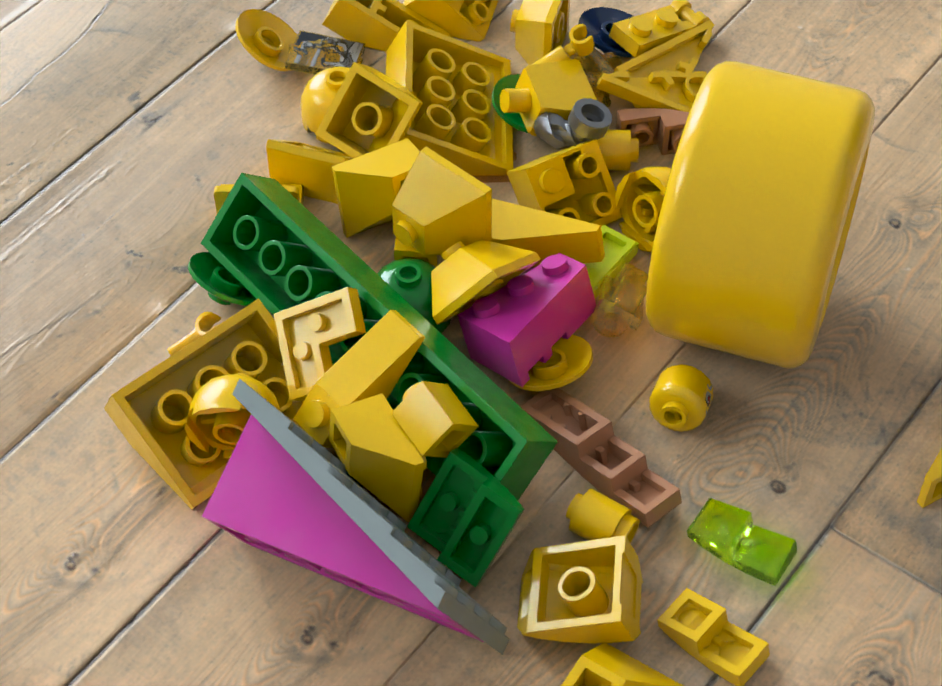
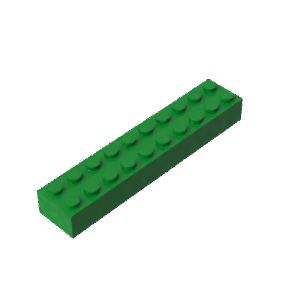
M246 173L240 174L201 244L256 299L259 298L272 315L346 287L358 290L366 333L390 310H396L425 339L387 398L391 408L395 409L403 401L404 393L416 383L428 381L448 384L479 426L458 448L482 465L519 500L558 441L277 180ZM366 333L329 345L332 364L334 365ZM426 456L427 468L436 476L446 458Z

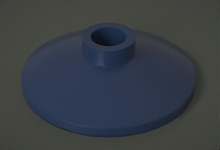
M608 7L591 8L582 13L578 24L586 25L588 34L585 39L592 35L594 47L607 55L633 57L610 38L609 34L613 23L634 16Z

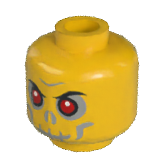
M679 364L668 367L661 372L649 397V409L653 417L662 426L674 431H690L700 426L713 400L711 381L701 370L693 366Z

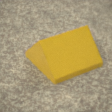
M267 140L266 151L270 178L277 180L280 184H302L304 196L338 204L332 166L353 159L352 157L343 152L297 141Z

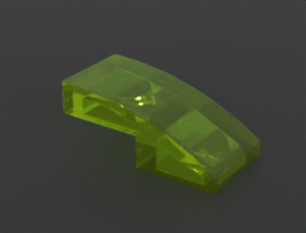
M713 498L707 500L687 529L688 537L712 555L736 569L774 586L777 585L797 553L795 539L753 525L751 512Z

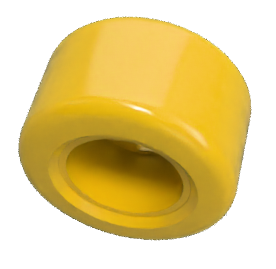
M725 61L717 64L709 71L699 88L685 123L671 168L655 233L646 291V315L650 326L657 333L665 337L783 368L799 367L809 359L831 297L867 160L875 118V106L867 93L855 88L737 61Z

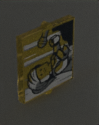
M300 30L294 44L289 45V56L285 63V69L315 75L322 70L332 67L351 68L354 62L362 64L363 59L361 57L365 50V43Z

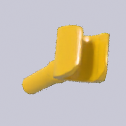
M212 312L201 313L196 319L195 330L167 349L169 354H175L213 329L212 326L219 322L221 317Z

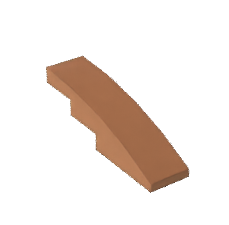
M556 388L541 391L520 406L558 441L554 450L602 494L631 509L632 516L640 519V523L647 528L682 503L680 489L648 469L645 454L614 435L612 421L563 390Z

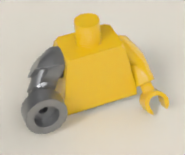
M578 24L571 28L569 32L570 43L565 47L559 45L541 59L526 66L522 70L515 88H504L500 94V108L502 112L520 113L529 134L538 136L541 140L557 149L565 145L575 146L589 140L600 139L604 137L612 122L610 110L603 103L597 101L580 60L571 59V56L574 54L587 56L594 49L593 36L590 35L584 39L588 34L584 24Z

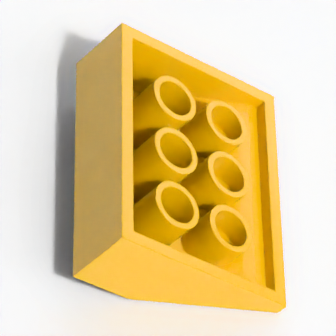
M406 20L386 51L385 74L406 87L423 103L403 139L408 138L419 151L427 146L473 177H508L507 172L514 169L512 126L497 114L493 107L491 96L495 84L503 77L511 75L510 60Z
M259 298L112 394L104 407L129 444L191 510L212 496L229 459L222 458L224 451L221 450L222 448H215L210 445L208 452L198 448L188 438L185 431L188 412L195 393L209 380L237 373L252 376L266 385L275 394L280 411L302 428L293 418L304 401H290L275 320Z

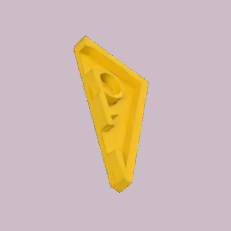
M708 20L617 66L613 72L629 71L631 77H649L652 71H681L690 74L695 69L703 49L710 40L712 29L715 25L711 20ZM632 103L635 106V108H644L642 106Z
M615 71L611 74L603 73L597 82L596 88L644 108H662L690 112L707 73L706 71H694L690 74L681 71H652L649 77H631L629 71Z

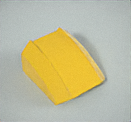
M626 535L534 548L530 553L521 579L517 628L523 636L574 643L634 641L641 634L640 610L643 578L638 555Z

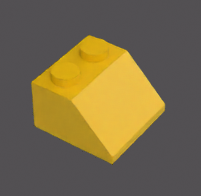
M354 62L315 135L350 157L356 158L403 140L423 103L406 87L375 68Z

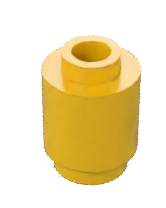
M607 130L604 137L597 139L608 170L630 171L631 162L638 163L639 139L631 138V130Z
M589 489L584 495L577 493L566 512V518L570 520L569 530L588 541L626 535L631 543L640 524V519L632 516L631 509L594 489Z

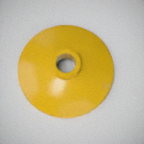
M260 9L245 10L237 18L235 29L238 39L247 52L257 61L269 68L286 72L293 71L301 65L304 56L301 57L299 64L294 63L297 56L295 51H298L294 49V46L300 49L302 42L300 45H295L299 37L282 19Z
M573 334L569 339L561 337L551 347L553 353L551 358L546 363L538 361L528 371L530 380L523 387L512 381L510 383L520 389L529 391L552 390L570 384L580 378L590 368L593 362L592 348L582 337Z

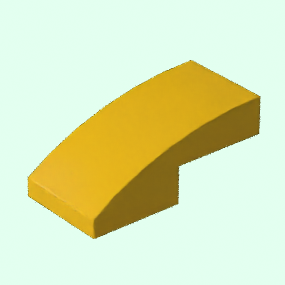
M688 588L657 619L658 626L682 649L735 686H744L770 656L769 643L728 622L726 608Z

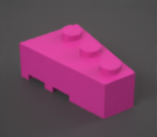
M558 253L545 258L540 265L527 273L512 278L508 281L507 285L491 295L476 300L471 307L457 316L470 358L523 387L530 380L528 371L538 361L546 363L553 355L551 347L561 337L569 339L597 309L586 265Z

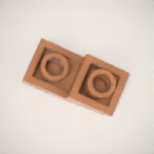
M662 108L617 110L616 130H631V138L639 139V147L658 144L661 155L675 154L689 112Z

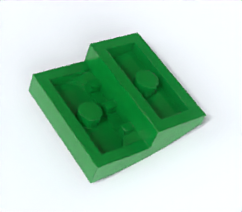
M457 447L448 454L407 528L441 552L437 558L439 562L476 588L493 563L523 513L524 508L497 478Z

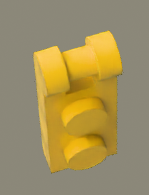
M673 0L668 6L613 23L609 37L635 58L710 19L701 11H693L691 3L687 0Z

